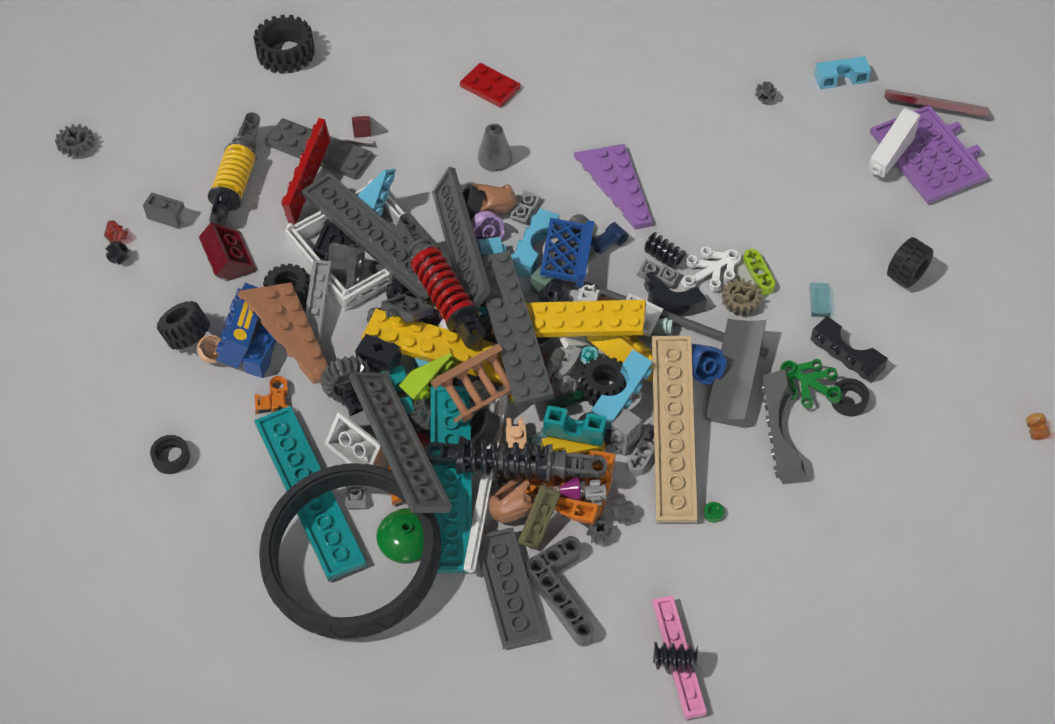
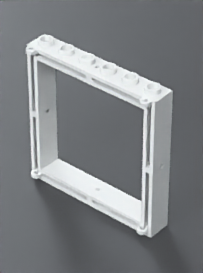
M368 185L353 193L358 197V194ZM389 196L385 201L383 209L397 226L400 215L405 214V212ZM320 211L310 217H306L295 225L289 223L285 229L287 242L311 271L313 260L320 259L304 240L320 232L325 221L331 222ZM383 269L351 288L345 289L331 273L329 293L344 311H347L386 289L388 284H392L393 279L398 280L386 269Z

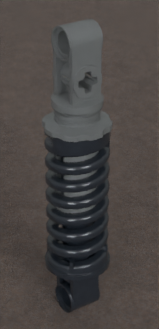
M460 436L458 444L431 442L425 449L431 464L455 466L457 475L467 473L478 475L480 470H482L484 476H489L492 470L495 477H499L503 471L506 478H510L514 472L517 479H521L525 473L528 480L533 479L534 474H536V478L539 481L550 482L552 476H559L561 479H564L565 476L600 479L607 472V461L604 457L581 453H567L566 450L561 452L554 451L553 444L542 446L541 450L540 444H535L534 449H530V444L525 443L522 449L519 448L518 442H514L512 448L508 447V442L503 441L502 446L497 448V441L492 440L490 449H487V441L485 439H482L480 447L476 448V440L474 438L467 440L465 437ZM433 450L441 452L437 457H432L430 453ZM594 464H601L603 469L596 471L592 466Z

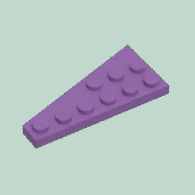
M625 144L574 153L576 161H579L582 164V168L589 172L592 180L607 197L611 198L614 206L622 211L624 218L635 230L652 227V219Z

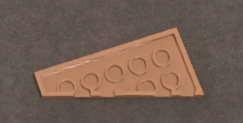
M292 283L239 291V298L246 301L250 311L257 314L261 319L262 325L279 344H282L287 349L286 353L290 357L293 356L298 362L299 368L313 384L321 383L322 371H325V366L328 365Z

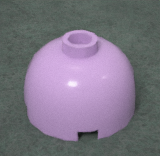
M481 211L471 218L478 246L479 239L503 238L505 223L496 213Z

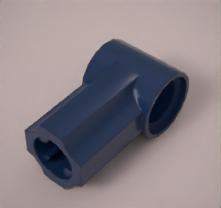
M613 222L606 228L604 233L591 240V246L597 254H602L614 245H623L627 241L629 234L616 222Z

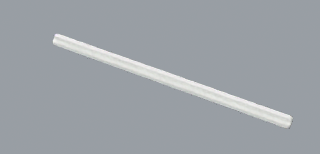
M504 384L498 387V393L506 389ZM507 394L496 400L494 413L500 417L499 431L494 438L497 441V448L500 444L506 412ZM492 470L489 476L481 475L463 568L468 573L476 571L493 481Z

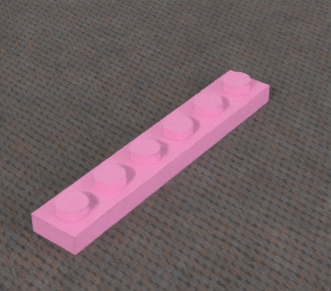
M668 596L652 599L662 641L666 643L667 649L670 648L671 643H674L676 650H678L680 644H683L684 649L687 650L688 646L674 597ZM670 665L684 719L706 716L707 711L696 673L691 672L690 666L687 667L686 672H683L681 665H679L677 671H674L673 665Z

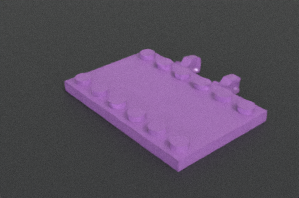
M930 105L913 111L920 114L915 138L895 164L927 204L988 179V173L975 159L980 156L981 148L979 145L966 148L955 136L960 133L962 127L958 121L949 125L945 124ZM897 118L870 129V134L879 145Z

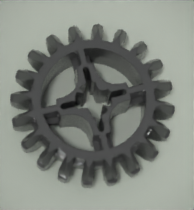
M352 355L349 358L346 356L343 359L338 358L336 362H331L330 366H325V371H322V376L320 377L322 389L329 398L341 400L346 393L354 391L349 379L350 373L372 372L371 367L360 356L355 358Z

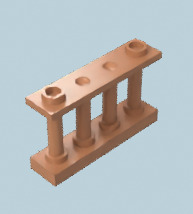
M499 343L439 375L431 382L434 389L440 386L446 388L461 414L454 419L455 423L463 420V422L468 421L474 417L472 413L506 394L509 397L512 396L506 373L497 359V354L503 350ZM483 362L491 363L506 389L499 393L497 392L483 369ZM471 369L476 371L489 392L490 398L485 401L481 399L467 376L469 374L467 371ZM456 377L458 380L461 379L476 406L469 410L452 384V379Z

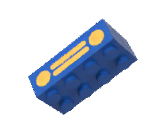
M246 282L242 289H237L235 297L229 307L230 313L226 317L225 327H223L220 335L221 340L218 342L215 350L218 353L216 361L237 369L249 347L258 318L255 312L252 313L246 301L244 299L241 300L238 296V292L241 290L259 288Z

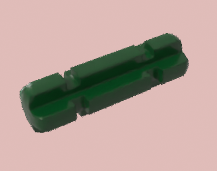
M578 389L573 391V394L570 392L557 397V400L547 401V407L549 405L563 408L574 404V401L579 402L583 400L584 395Z

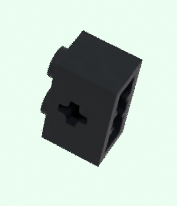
M365 334L355 350L356 357L360 356L361 359L366 360L371 368L389 375L392 374L402 358L400 346Z

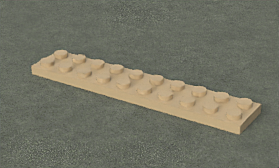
M652 336L656 523H697L691 336Z

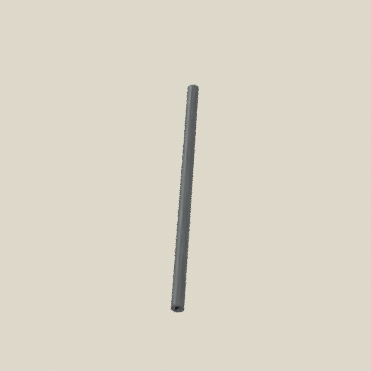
M558 279V280H561V281H562L563 283H565V284H568V285H571V286H573V287L580 288V289L582 288V287H577V286H576V282L568 281V280H563V279ZM584 281V285H583V286H585V284L592 286L593 284H592V283H589V282H587V281ZM595 285L597 290H600V297L608 300H626L627 296ZM665 310L662 311L659 317L660 319L669 318V320H673V324L723 342L725 333ZM761 346L759 356L766 358L769 349Z

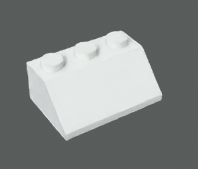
M337 412L324 445L348 464L362 463L363 465L371 464L384 468L387 459L379 442L343 413Z

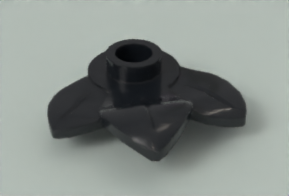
M558 279L550 281L548 286L543 287L538 293L540 302H570V298L565 291H562L563 282Z

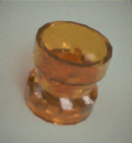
M1035 413L1026 418V424L1030 428L1029 434L1031 439L1042 440L1050 435L1051 432L1046 425L1047 419L1045 414Z

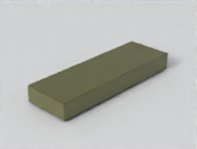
M540 486L519 537V544L538 550L561 493L559 491Z

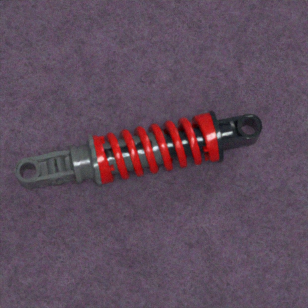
M406 213L400 215L395 233L407 250V254L410 257V268L418 276L424 289L427 290L428 296L431 297L433 304L436 305L441 317L445 320L448 330L457 332L467 348L477 349L485 333L484 328L478 321L480 315L478 307L470 300L469 295L465 293V288L460 285V280L456 278L446 258L442 256L440 247L432 245L431 241L426 238L415 217Z

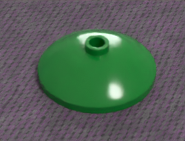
M402 508L391 512L381 521L377 529L376 538L380 551L391 561L401 564L421 561L424 535L420 520L415 513H411L409 508Z

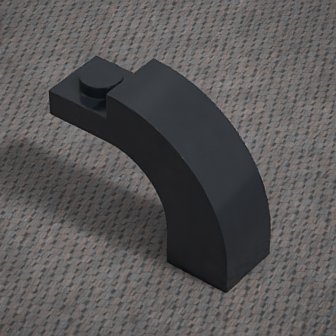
M653 272L646 274L644 287L648 292V302L681 317L692 316L705 311L707 299L697 286L687 291L674 292L666 289Z

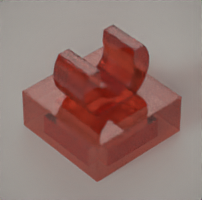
M114 220L108 221L104 237L110 243L114 241L118 243L121 242V239L127 238L128 231H124L122 225H118Z

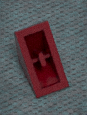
M370 115L352 117L354 138L371 137Z

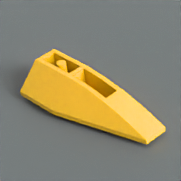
M638 335L588 336L586 338L611 359L613 357L617 358V362L622 361L624 363L632 350L652 361V351L637 338ZM653 371L647 379L650 382H653Z

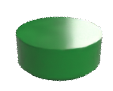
M709 502L704 507V518L711 523L720 522L724 516L723 506L718 502Z

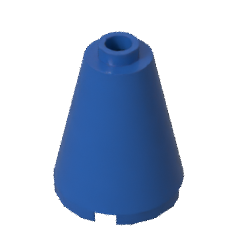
M691 343L692 376L702 384L714 383L712 381L716 378L719 379L726 368V358H724L722 350L713 346Z

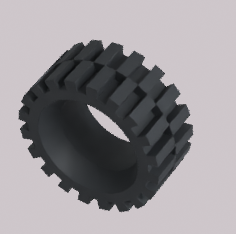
M285 14L280 15V18L272 16V20L266 19L264 20V25L261 23L258 25V29L254 31L253 39L257 59L266 70L270 68L273 73L279 70V74H284V71L293 73V69L297 71L302 70V65L306 67L308 66V61L311 62L315 54L313 35L310 25L305 20L302 21L300 17L294 19V15L285 17ZM290 41L297 43L296 46L285 50L272 48L280 42Z

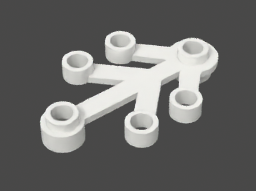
M702 247L700 256L703 259L715 258L720 260L714 262L698 260L694 255L687 256L686 265L688 267H703L705 269L693 276L687 275L683 277L681 288L683 291L694 288L698 281L713 273L709 288L712 291H718L721 285L719 280L721 268L727 265L723 279L726 282H733L735 279L734 266L741 260L740 253L734 249L716 252L712 251L709 247Z

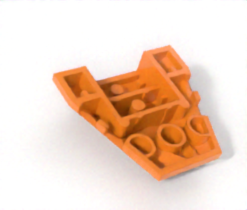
M590 451V454L586 455L604 457L607 461L606 475L600 479L579 478L581 487L580 501L560 494L554 509L555 511L573 521L594 524L598 518H601L607 500H602V505L593 504L592 501H586L585 486H590L591 480H600V485L606 484L608 497L613 480L612 473L616 456L615 454L601 451ZM594 464L592 468L600 471L603 469V466L601 464ZM534 474L533 479L528 480L530 486L526 490V495L535 499L541 485L559 491V486L572 480L574 477L565 476L564 479H561L559 476H552L550 482L539 481L536 478V474Z

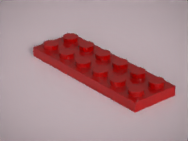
M318 118L316 124L313 125L311 137L306 141L305 151L300 155V163L295 168L294 177L288 184L286 196H283L281 201L288 223H293V225L297 223L306 202L301 191L314 182L331 141L325 119Z

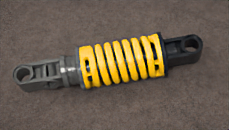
M249 112L245 115L238 135L225 146L219 169L208 192V200L213 205L209 219L212 223L224 226L229 211H235L241 206L245 187L247 186L253 165L257 160L255 140L260 124V116L254 112Z

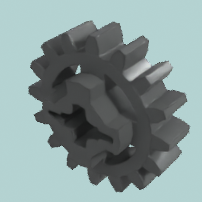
M72 124L70 128L65 126V130L60 129V134H56L57 139H55L58 151H61L62 155L67 153L68 157H71L72 154L78 157V153L84 155L85 150L90 151L89 146H94L93 141L95 140L91 129H88L87 126L82 128L81 124L77 127Z

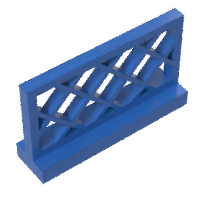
M550 217L540 275L576 282L577 287H583L594 221L587 220L586 224ZM553 225L561 226L563 229L556 231ZM579 229L581 232L575 235L571 230ZM565 232L570 236L566 240L561 236ZM556 237L560 242L554 245L551 239ZM575 241L578 246L572 248L568 243ZM565 246L568 251L562 253L558 248ZM555 251L558 256L551 258L548 253ZM572 254L576 259L570 262L567 256ZM562 259L566 264L560 267L556 261ZM552 264L555 270H545V267ZM570 268L574 275L566 274L564 270Z

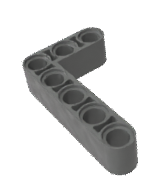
M568 536L530 558L527 562V576L575 643L579 646H588L593 640V625L555 575V573L574 563L580 557L579 539L574 536ZM568 548H574L575 550L570 551V550H567V549H568ZM551 558H557L558 560L552 561V560H550V559H551ZM534 568H539V569H541V570H539V571H534V570H532V569H534ZM549 583L552 584V586L546 587L544 586V584ZM562 599L564 602L558 603L556 600ZM574 615L576 618L570 619L567 616ZM586 631L588 634L581 635L579 632Z

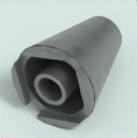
M490 124L486 127L478 152L480 166L491 172H496V169L501 168L505 170L512 162L511 149L503 128L499 124Z

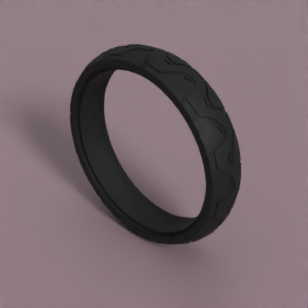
M349 463L321 469L293 485L279 499L270 512L261 535L259 549L262 579L270 598L277 608L299 627L323 637L337 639L369 637L388 630L407 618L430 591L438 572L441 557V534L435 513H415L420 520L424 535L421 561L411 582L390 603L373 612L359 616L332 617L307 609L288 594L282 584L279 573L280 544L291 520L307 503L323 493L346 486L379 488L394 494L406 503L391 470L371 464Z

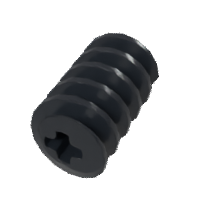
M657 232L652 233L645 243L644 251L671 268L678 266L684 259L686 251L682 250L679 253V246L674 248L673 242L668 245V239L663 240L662 235L656 238Z
M654 641L653 663H655L657 670L664 664L666 671H668L670 665H673L674 671H677L679 665H681L683 672H686L688 666H690L692 673L695 672L697 668L698 646L694 651L691 644H689L687 650L684 649L683 644H680L678 650H676L675 644L671 643L670 648L667 649L665 642L659 648L657 642Z

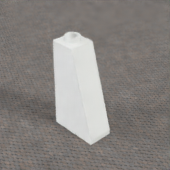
M907 108L902 110L870 158L868 171L882 178L885 177L914 140L920 114Z

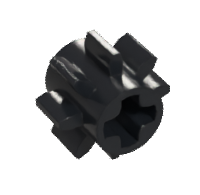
M114 241L105 248L108 251L106 258L111 263H118L120 265L129 258L127 255L128 248L122 242L116 243Z

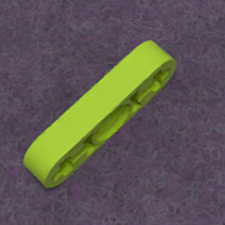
M755 249L746 250L743 263L754 283L758 284L757 289H762L761 294H772L775 288V280L762 256ZM761 269L764 273L756 274L754 270Z

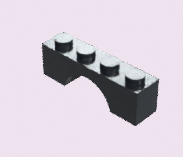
M826 316L813 328L810 340L816 346L828 352L830 356L841 361L847 368H851L858 373L861 378L872 383L885 370L888 358L873 347L867 350H857L846 345L840 334L842 326Z

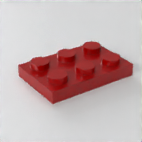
M479 63L460 81L461 88L499 108L521 88L519 82L482 63Z

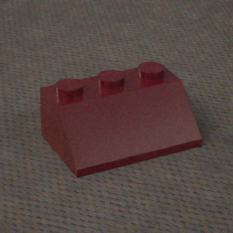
M210 222L199 236V239L214 275L218 278L231 280L254 272L256 270L255 264L240 231Z

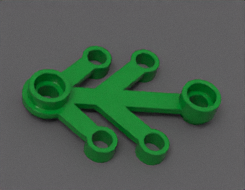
M814 359L811 362L801 364L787 360L781 364L780 371L786 370L791 381L792 392H795L790 400H796L799 397L798 390L795 388L794 378L801 382V404L803 408L810 409L814 405L813 399L810 396L809 386L824 394L830 403L835 404L842 399V392L839 387H827L816 381L824 378L830 381L837 379L838 373L834 367L821 371L823 364L820 359ZM809 369H812L814 371L813 373L804 374L801 372Z

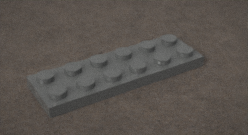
M282 118L265 139V146L300 158L301 153L305 151L307 139L311 137L312 129ZM330 136L331 141L320 166L356 180L372 158V151Z
M511 527L482 534L478 559L503 650L544 640L543 629L514 528Z

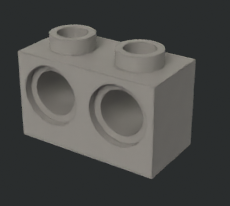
M628 409L611 424L610 446L614 451L620 452L624 456L639 443L642 419Z

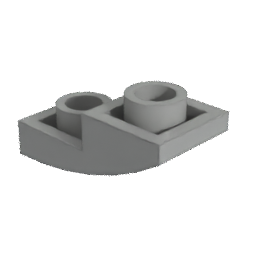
M524 190L519 202L515 203L510 219L527 224L539 204L540 195Z
M645 258L637 276L645 279L647 273L653 272L663 286L672 287L680 272L666 264L660 267Z
M574 347L572 354H568L567 361H561L560 368L554 375V379H557V385L563 376L574 375L580 363L581 348Z
M346 486L345 507L366 508L367 486Z

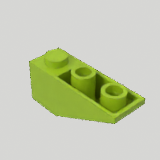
M449 353L412 370L399 386L415 401L423 398L427 401L431 396V386H433L431 382L439 375L456 367L460 361Z

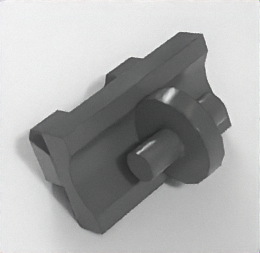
M425 398L414 402L416 411L411 413L410 419L413 422L412 426L416 433L419 430H422L424 433H431V404H428Z

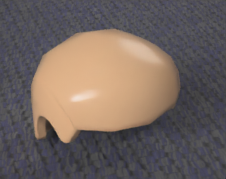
M206 335L199 340L197 353L201 360L206 363L218 362L216 361L218 353L215 350L221 338L216 335Z

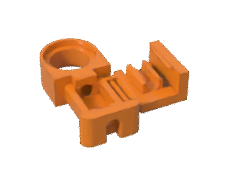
M275 376L271 378L269 382L270 395L260 396V394H254L256 414H259V410H270L271 408L273 413L281 410L278 407L283 409L289 406L286 405L285 396H288L287 380L284 377ZM275 383H282L284 385L280 389L273 387Z

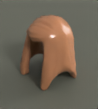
M473 184L478 187V190L484 191V200L479 212L491 211L496 214H502L514 207L516 195L510 185L506 184L503 187Z
M515 477L498 490L494 496L490 497L489 511L493 519L501 523H509L529 515L535 500H532L530 496H526V490L530 486L528 480L515 488L516 484L522 480V478L517 479Z

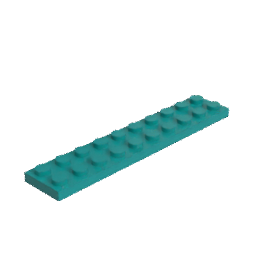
M431 386V442L458 444L460 436L470 440L471 419L466 422L460 420L455 423L454 419L461 413L446 388L438 387L434 389ZM454 387L469 410L470 394L465 387ZM433 450L431 456L437 457L441 452ZM431 464L452 506L449 513H435L441 534V557L437 573H468L463 568L472 527L471 473L457 475L455 466Z
M291 406L254 420L255 426L286 492L301 479L321 470ZM332 490L314 498L297 513L328 582L367 566Z

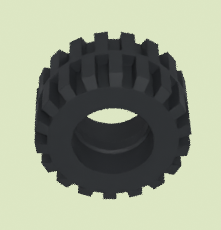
M911 237L899 247L888 266L887 276L905 288L911 287L923 276L933 258V249L915 237Z
M288 263V265L280 264V267H273V271L269 270L267 272L268 275L264 277L263 287L291 282L304 309L307 303L310 284L308 272L304 268H300L299 265L293 266L291 263Z
M185 301L173 306L161 316L157 323V330L171 349L180 350L192 346L204 337L205 333L209 330L210 321L197 302Z
M598 356L596 360L593 358L589 360V363H586L581 371L580 389L584 395V400L589 401V404L593 406L601 395L614 396L621 393L626 388L625 378L620 372L623 362H617V358L613 357L610 359L609 356H605V358ZM609 380L613 383L610 385H601L597 383V381Z

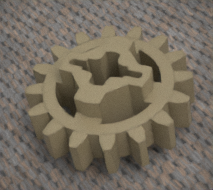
M744 278L741 281L734 279V283L729 281L728 285L723 288L722 304L727 305V310L733 309V314L738 311L740 315L743 312L750 315V310L756 312L757 307L760 308L763 298L761 294L762 289H757V283L752 285V280L745 282Z

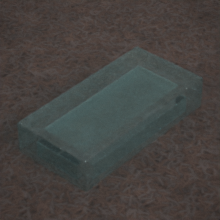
M810 283L811 317H830L829 283Z

